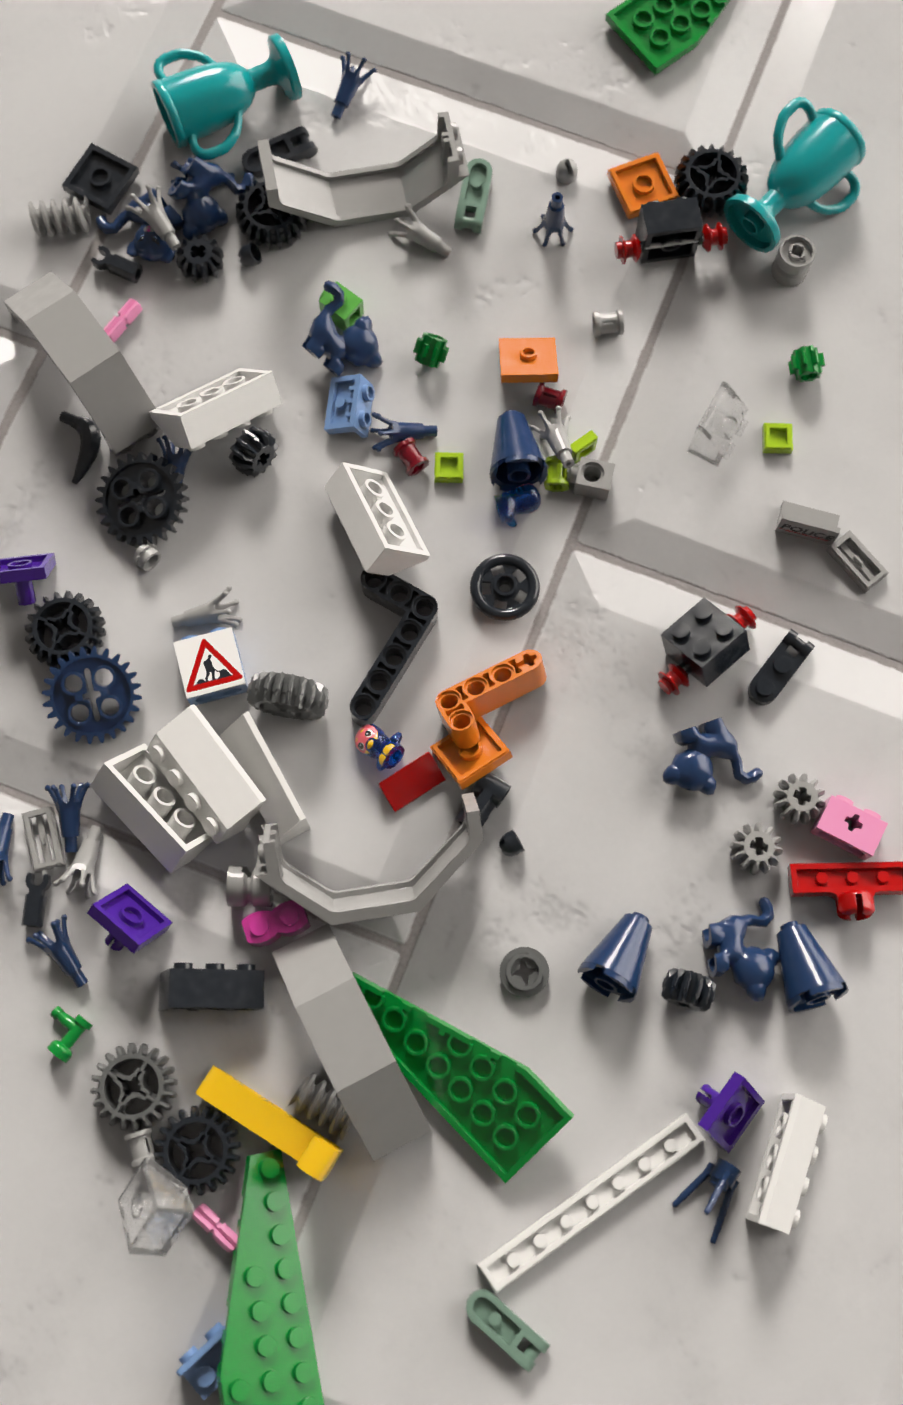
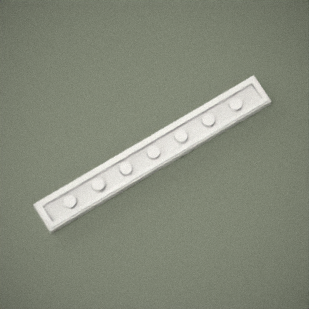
M684 1113L486 1257L477 1266L497 1294L705 1141L704 1137L688 1114Z

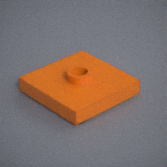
M658 152L610 168L607 171V176L628 220L639 216L641 204L655 200L659 202L669 201L680 197Z
M499 338L501 383L558 382L559 374L555 338Z
M482 717L475 719L480 734V740L475 746L468 749L459 748L455 745L450 735L430 746L432 753L462 790L513 757L511 751Z

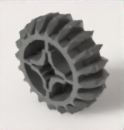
M264 671L256 673L251 677V682L248 684L247 701L256 710H262L263 713H270L273 716L276 715L284 718L300 720L320 719L325 715L329 702L328 689L321 683L315 682L313 679L304 678V676L285 674L283 672Z
M129 1043L126 1054L122 1046H117V1058L111 1053L105 1054V1059L109 1065L97 1064V1069L102 1071L103 1074L102 1076H92L91 1080L100 1082L99 1088L90 1089V1093L100 1094V1098L93 1102V1106H105L99 1113L101 1118L112 1114L108 1123L110 1126H115L121 1119L120 1130H127L131 1122L133 1131H140L141 1120L146 1128H150L153 1126L152 1115L158 1121L164 1119L162 1112L159 1110L160 1108L164 1110L172 1109V1105L165 1100L166 1097H177L176 1092L168 1091L169 1085H177L178 1080H168L167 1075L173 1074L176 1070L172 1066L163 1068L169 1061L168 1056H162L156 1060L160 1052L158 1048H153L148 1054V1044L142 1043L137 1053L135 1043ZM137 1059L144 1061L141 1067H137L131 1075L117 1071L121 1065L128 1061ZM151 1068L154 1069L158 1077L159 1088L157 1094L148 1085ZM112 1080L120 1088V1096L117 1100L119 1102L118 1105L114 1103L111 1096L110 1086ZM124 1080H139L140 1083L138 1085H141L140 1090L144 1093L132 1092L130 1094L128 1090L132 1088H128L129 1083ZM138 1098L152 1103L150 1107L141 1113L129 1114L125 1112L128 1106H131Z

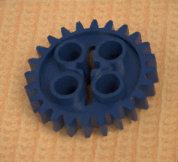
M93 646L91 654H87L85 648L80 647V656L77 657L72 651H69L68 657L70 661L67 662L62 658H58L57 660L61 668H49L50 672L54 675V679H44V682L50 685L51 688L42 691L43 695L50 696V700L42 705L43 707H52L53 711L47 715V718L57 717L58 721L54 728L57 729L64 725L66 727L65 737L73 731L76 733V742L81 739L82 735H86L88 744L92 743L94 736H98L99 741L104 743L106 733L115 739L116 728L125 732L127 729L123 722L125 720L132 723L135 721L129 713L130 711L138 712L140 710L138 706L133 704V701L142 699L141 695L134 693L135 689L141 687V683H132L131 679L137 675V672L127 673L126 669L130 665L129 661L122 665L118 663L121 654L118 653L111 659L109 658L108 648L103 651L102 655H99L97 646ZM86 668L91 673L93 690L100 691L101 696L96 698L100 721H96L94 718L91 699H85L84 694L89 691L84 673ZM107 669L112 673L113 680L109 685H101L97 682L96 673L98 670ZM76 675L81 678L82 688L79 691L73 692L67 688L66 679L68 676ZM108 698L115 699L119 704L118 712L115 714L105 713L102 708L103 701ZM84 705L89 711L88 718L84 721L76 720L72 714L74 706Z

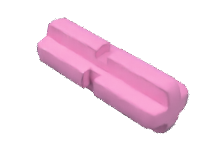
M129 299L118 311L117 314L119 316H114L105 326L104 331L113 342H116L127 329L126 325H130L142 312L141 305L136 300Z
M200 1204L192 1213V1218L207 1233L211 1232L213 1234L212 1238L226 1252L231 1253L234 1251L238 1235L226 1223L222 1224L220 1222L221 1219L206 1204Z

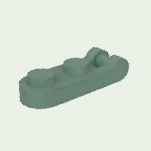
M476 158L467 164L469 176L463 179L454 229L463 230V228L473 229L475 233L481 234L492 182V166L487 160ZM465 213H476L475 218L465 217Z
M479 1289L469 1295L466 1301V1311L471 1321L527 1372H530L536 1365L534 1363L535 1359L541 1352L544 1354L550 1347V1344L492 1292L486 1289ZM525 1337L531 1344L522 1352L517 1346Z

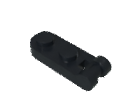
M299 126L269 140L272 155L293 162L303 158L309 159L314 157L318 152V148L313 141L309 140L310 135L304 126ZM294 143L300 144L296 147L293 146ZM257 145L247 150L241 160L244 172L252 173L253 178L263 177Z
M790 629L751 680L748 686V696L753 703L768 705L773 702L814 649L815 645L809 641L807 643L797 637L798 633ZM789 645L799 652L795 658L786 652Z

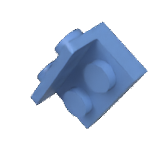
M362 374L331 377L324 430L327 433L355 432L361 438L368 437L369 427L372 423L371 409L372 401L375 398L374 386Z
M220 1322L204 1335L208 1341L199 1350L193 1345L179 1359L182 1366L176 1371L179 1377L183 1375L203 1400L218 1388L217 1368L221 1360L223 1343H221L222 1332L225 1330V1325L223 1326Z

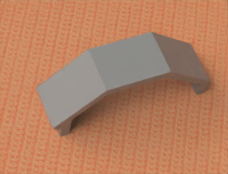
M449 111L437 113L436 135L402 160L395 163L338 172H324L271 154L268 139L257 140L269 207L333 227L409 216L404 207L405 204H411L412 210L415 213L469 176L459 127L456 126L455 122L451 123Z
M51 271L3 301L16 323L21 321L29 329L67 380L101 431L115 457L121 453L124 454L131 451L136 443L145 437L154 436L159 431V426L149 414V411L156 409L119 349L70 286Z
M474 793L461 794L464 821L460 828L408 880L338 891L330 890L284 860L277 823L265 824L264 834L259 835L260 845H258L255 876L330 925L420 912L483 842L480 812Z
M327 923L273 951V957L303 1026L340 1101L373 1161L430 1132L431 1128L401 1072L329 924Z

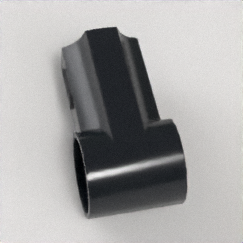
M491 772L477 780L471 791L474 793L479 808L482 827L494 808L500 806L512 787ZM463 808L455 818L461 825L464 821Z

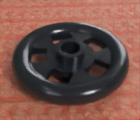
M497 554L483 560L476 567L470 581V593L474 604L483 614L495 620L511 621L523 617L535 606L540 593V582L534 568L523 558L513 554ZM502 565L505 573H500L494 577L491 569ZM517 570H520L526 577L521 583L512 575ZM482 583H491V594L482 593ZM506 584L510 587V590L502 592L499 587ZM519 590L527 594L522 603L514 600ZM495 600L507 602L506 609L494 607Z

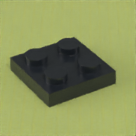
M91 143L63 182L62 187L65 192L84 201L85 195L90 205L111 215L140 172L138 167Z

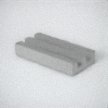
M850 530L826 550L864 593L889 573ZM845 541H847L855 549V551L865 560V562L876 572V576H874L871 573V571L863 564V561L849 549V547L844 543Z
M48 806L21 813L33 872L40 873L43 870L54 869V867L66 866L54 807ZM45 814H47L56 860H52L43 818ZM36 817L45 863L41 864L31 818Z

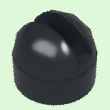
M250 242L240 248L238 257H240L239 262L243 266L254 267L262 262L261 252L255 243Z
M513 829L505 833L499 841V847L506 856L512 857L525 851Z

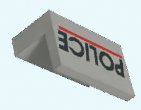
M783 501L775 531L831 545L840 534L841 528L837 527L840 515Z

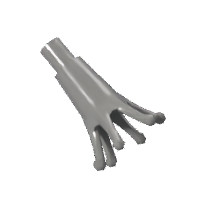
M147 184L146 189L151 204L146 206L132 193L130 198L140 207L133 208L126 205L125 209L144 219L157 235L167 242L171 250L175 251L181 246V243L175 236V230L165 213L161 199L162 187H156V201L151 190L152 186Z
M405 204L404 207L414 223L410 224L402 217L400 219L396 218L395 222L405 227L408 233L391 231L388 232V236L402 237L415 241L430 251H437L448 258L453 248L442 242L441 237L427 228L418 219L412 210L411 204Z
M556 406V423L550 424L543 411H538V415L543 420L546 429L543 431L534 425H531L530 429L539 433L541 440L544 439L549 443L557 459L561 460L564 468H571L574 465V460L571 456L572 449L568 439V423L571 417L567 415L563 425L561 421L562 408L561 406Z
M227 586L222 594L210 602L186 610L184 614L171 617L172 626L177 628L185 625L190 627L209 623H221L237 628L239 626L238 623L242 622V618L227 616L231 614V610L226 608L239 604V600L235 599L225 604L219 603L232 590L231 586Z
M92 825L90 827L88 836L83 839L72 864L58 880L53 881V885L58 886L73 875L68 889H66L67 895L71 894L79 878V886H85L86 899L91 898L89 885L93 896L98 893L95 888L94 867L100 847L99 839L103 830L99 826Z

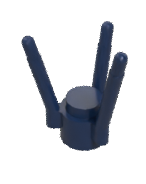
M718 1158L715 1165L709 1162L704 1171L672 1202L674 1208L678 1207L710 1176L711 1178L708 1182L715 1187V1190L704 1209V1214L709 1215L721 1193L726 1192L710 1239L711 1244L717 1242L733 1193L739 1184L737 1179L741 1174L738 1168L722 1158Z

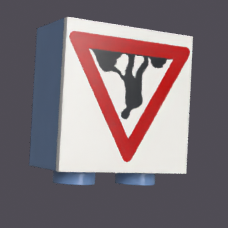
M232 627L215 628L207 634L199 636L188 635L181 638L180 641L173 642L186 698L190 705L195 704L196 706L247 692L248 683Z

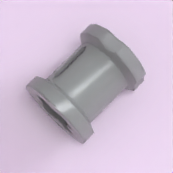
M617 309L615 313H592V327L595 338L600 337L601 334L608 333L624 334L622 309Z
M151 1127L123 1136L124 1140L129 1142L133 1157L132 1168L158 1160L153 1155L155 1151L150 1136L153 1132Z

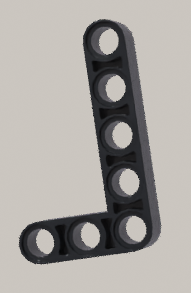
M365 569L360 576L364 595L399 615L402 619L351 699V717L360 726L371 725L376 721L438 619V603L434 597L394 574L390 576L371 574L366 572ZM373 578L382 581L377 587L367 585V582ZM401 592L407 595V598L397 602L392 599V596ZM421 607H429L433 612L428 616H422L417 613V610ZM406 631H414L418 635L411 641L405 640L402 637ZM392 655H398L403 660L398 665H390L387 663V659ZM376 680H384L387 683L383 690H375L371 687L372 683ZM367 704L372 710L368 715L361 716L356 713L358 706Z

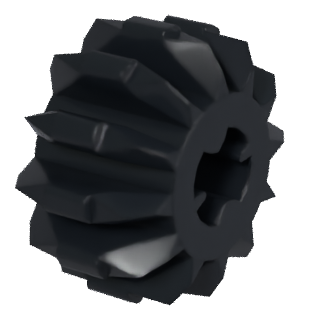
M193 234L191 241L183 239V247H179L176 252L178 256L176 260L177 266L182 271L185 278L191 277L195 284L200 278H203L206 283L209 276L217 278V270L223 269L224 254L215 238L209 240L208 236L204 234L201 239H198Z
M251 426L248 431L243 430L241 436L236 438L235 444L230 447L232 452L229 455V459L240 473L256 477L260 472L264 473L266 468L271 465L272 459L277 457L275 452L279 445L267 430Z
M682 968L670 969L662 983L661 996L665 1000L676 1006L693 1011H708L716 996V983L702 974Z

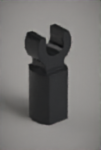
M105 246L98 247L99 253L105 256V258L97 260L92 257L91 261L96 269H109V272L132 283L138 282L143 272L141 264L118 254L112 255Z
M28 873L25 883L29 888V893L25 895L21 926L43 928L47 896L44 895L45 891L51 886V876L44 874L43 882L36 886L34 884L35 874Z

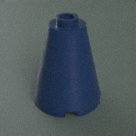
M516 410L505 411L497 419L490 466L491 484L493 486L494 484L499 485L501 491L512 493V489L523 484H534L538 481L539 484H542L548 476L547 464L525 415Z
M638 912L627 913L619 920L579 966L577 971L578 973L583 972L581 976L583 982L606 997H609L610 993L619 995L617 1000L619 1002L631 1003L634 1001L638 992L652 933V926L645 915Z
M798 921L783 924L780 927L781 931L776 934L788 1011L793 1009L794 1012H803L826 1005L825 1000L829 999L832 995L837 1000L847 994L849 989L846 982L805 924H798Z

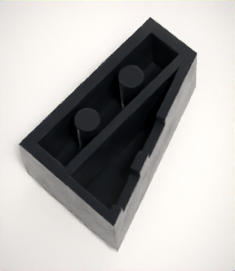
M174 963V968H169L160 973L158 1011H168V1009H187V1011H257L264 1009L265 970H255V964H237V969L232 970L224 969V964L207 963L205 964V969H193V963Z

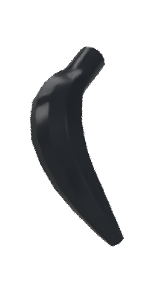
M63 411L59 416V420L76 429L80 436V451L72 483L77 485L97 458L102 437L99 428L91 418L76 416Z

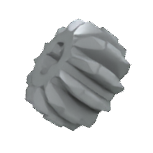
M794 773L788 776V781L780 780L778 782L780 789L773 792V796L779 799V801L773 804L774 808H783L784 810L780 814V818L784 819L791 815L790 822L793 825L797 824L799 819L804 825L810 823V817L817 819L821 815L818 809L825 807L826 804L823 800L819 799V797L825 794V790H816L814 788L818 784V780L814 779L808 783V776L804 773L800 776L799 780ZM797 793L800 794V799L805 801L801 805L798 804V799L794 797Z
M757 822L754 829L747 823L743 826V832L737 830L733 836L737 841L731 842L729 847L738 851L731 856L732 860L736 861L741 858L743 861L739 865L740 870H744L750 865L751 875L757 874L759 868L766 874L770 871L769 865L775 867L779 864L776 856L783 854V849L775 846L781 841V837L776 836L772 839L770 836L773 833V827H769L763 832L761 822ZM755 842L757 843V848L762 849L758 855L755 854V849L750 848Z

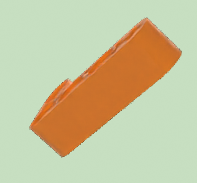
M536 650L522 651L443 690L437 695L435 703L442 724L457 747L468 749L479 742L480 734L475 719L541 687L545 683L547 676L542 656Z

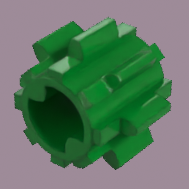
M424 332L422 338L418 337L413 353H416L415 361L428 367L439 368L440 362H445L449 348L446 347L448 340L439 335Z
M814 345L801 346L793 350L791 361L788 362L790 375L795 374L796 381L799 380L800 382H811L816 378H820V374L823 371L822 367L826 366L823 353H818L817 347L814 348Z

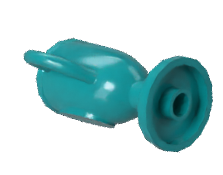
M274 33L267 37L268 59L250 69H246L236 63L215 62L204 53L190 49H174L156 58L153 64L156 79L151 82V87L160 114L177 148L181 149L189 144L192 153L200 159H216L228 153L239 139L243 115L252 105L257 91L277 85L283 89L285 95L290 100L296 101L302 98V87L297 69L288 47L279 33ZM178 60H191L204 64L167 77L163 72L166 65ZM234 122L230 134L221 144L209 149H203L199 146L197 140L209 136Z
M796 97L790 100L777 117L773 132L775 160L767 177L768 192L759 201L746 194H736L727 200L724 206L725 218L732 231L747 246L758 252L768 253L778 245L781 234L775 216L783 208L799 209L806 206L822 215L839 214L846 211L860 194V182L852 170L863 161L866 154L865 141L861 132L843 113L832 108H820L815 111L812 103L804 97ZM797 109H803L808 121L783 146V134L788 119ZM844 177L846 178L850 190L839 203L823 205L816 201L829 192Z

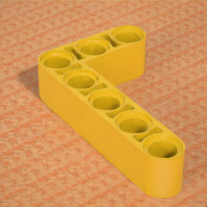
M214 1065L195 1092L199 1097L297 1160L296 1166L321 1182L327 1178L343 1152L341 1147Z

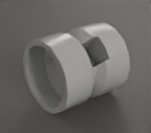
M798 234L789 235L782 241L771 269L773 278L779 284L793 287L804 281L815 258L816 249L813 242L804 235Z
M229 866L226 879L227 906L245 907L248 902H252L254 907H272L274 888L255 876L256 867L253 871H249L247 866Z

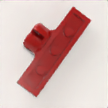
M903 861L789 864L787 868L791 897H832L836 902L837 915L846 921H851L850 915L855 914L856 921L870 918L875 912L874 896L903 895Z

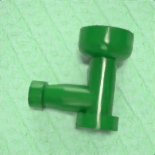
M57 1006L53 1009L50 1016L58 1020L68 1032L61 1041H52L47 1049L60 1060L67 1063L72 1057L71 1047L86 1029L90 1030L93 1025L80 1014L74 1019L71 1015L65 1013L60 1006Z

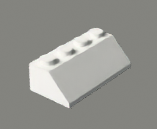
M240 368L149 411V414L175 447L196 451L206 446L205 442L211 439L217 440L226 437L229 434L228 431L233 428L248 426L251 424V419L255 417L270 415L273 413V408L282 404V400L272 371Z
M342 462L324 488L365 571L371 574L390 576L426 561L430 554L387 472Z
M195 704L189 706L159 730L147 747L152 761L158 764L166 775L169 784L178 791L185 801L187 808L195 814L202 824L204 831L212 837L216 844L243 831L266 801L265 797Z
M249 711L242 714L220 735V738L266 799L256 813L260 812L265 820V823L261 825L263 831L265 824L277 823L280 843L282 845L311 829Z
M144 743L105 762L90 787L171 874L191 862L213 839L204 831L202 824L195 814L187 808L185 801L178 791L169 784L166 775L158 764L152 761L147 751L148 746Z
M797 1093L782 1094L746 1219L787 1234L790 1233L791 1228H796L800 1217V1210L797 1209L800 1196H805L809 1186V1178L806 1177L809 1164L813 1165L818 1155V1146H815L818 1133H823L827 1123V1115H824L825 1106Z

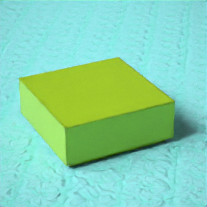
M763 423V453H792V423Z
M590 430L570 444L574 464L579 462L581 457H586L595 450L598 436L593 430Z
M435 452L434 483H463L464 453Z

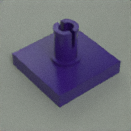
M46 553L0 559V584H15L18 605L25 606L36 602L32 580L47 579L56 565L55 554Z
M128 883L93 903L87 912L88 915L109 932V935L105 938L107 946L114 940L110 947L112 950L120 951L125 946L133 954L167 932L173 923Z
M737 1072L732 1074L720 1093L711 1088L710 1085L704 1084L700 1089L707 1096L699 1091L696 1095V1101L708 1108L697 1125L727 1153H730L765 1103L764 1099L746 1078Z

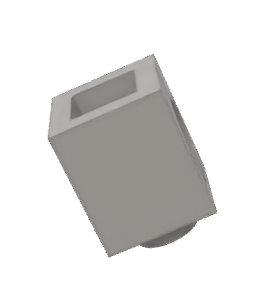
M581 457L579 467L573 466L570 483L575 484L573 494L607 501L615 464ZM586 475H593L598 480L596 482H589L584 477Z

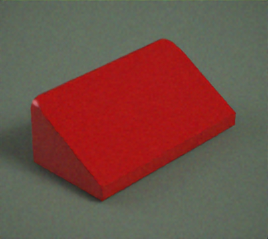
M427 752L381 781L378 786L394 812H397L446 781L430 752Z

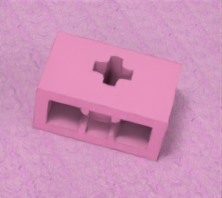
M830 796L825 800V807L821 808V815L815 820L810 833L863 860L872 857L888 823L880 820L881 816L874 811L868 809L863 811L853 806V802L844 796ZM847 820L852 821L851 827L854 828L852 831L847 829L849 826L846 822Z

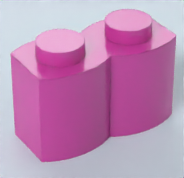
M293 900L279 904L272 911L262 910L251 913L241 921L247 942L254 947L268 946L276 942L281 936L293 937L300 935L311 927L306 909Z

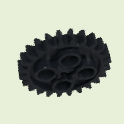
M139 452L137 459L129 453L127 454V463L118 458L117 469L108 467L111 476H101V479L106 483L105 487H97V490L103 493V497L96 498L95 502L102 504L103 507L98 509L96 513L106 516L100 523L106 527L110 526L107 532L113 536L117 535L116 540L126 541L131 546H135L136 543L139 546L147 545V540L150 544L157 545V537L167 541L166 531L169 530L176 533L177 531L173 524L175 522L183 524L184 522L179 517V513L188 512L186 508L182 507V502L189 501V497L181 493L187 490L188 486L179 483L184 476L179 472L175 473L177 467L172 463L168 464L167 459L162 456L158 459V456L151 452L148 457L143 452ZM156 476L155 484L149 488V479ZM129 484L128 493L122 496L123 487ZM127 503L126 505L119 508L121 504ZM163 503L162 512L156 515L155 509L157 505ZM136 512L135 521L129 524L130 514Z

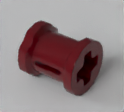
M540 382L532 406L537 407L541 405L555 410L556 414V406L563 408L568 391L565 389L559 391L545 386L544 382Z
M412 437L401 441L394 447L392 452L395 457L400 458L406 467L405 472L408 476L420 473L429 464L428 458L423 457L416 448V441Z

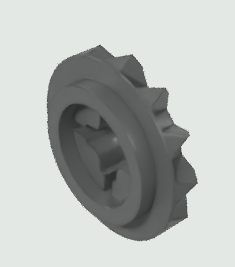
M530 947L515 948L507 953L501 962L500 979L505 989L513 995L531 997L541 992L546 986L549 979V966L545 957L539 951ZM521 959H523L528 969L538 970L528 976V986H525V981H523L521 976H511V973L520 970Z

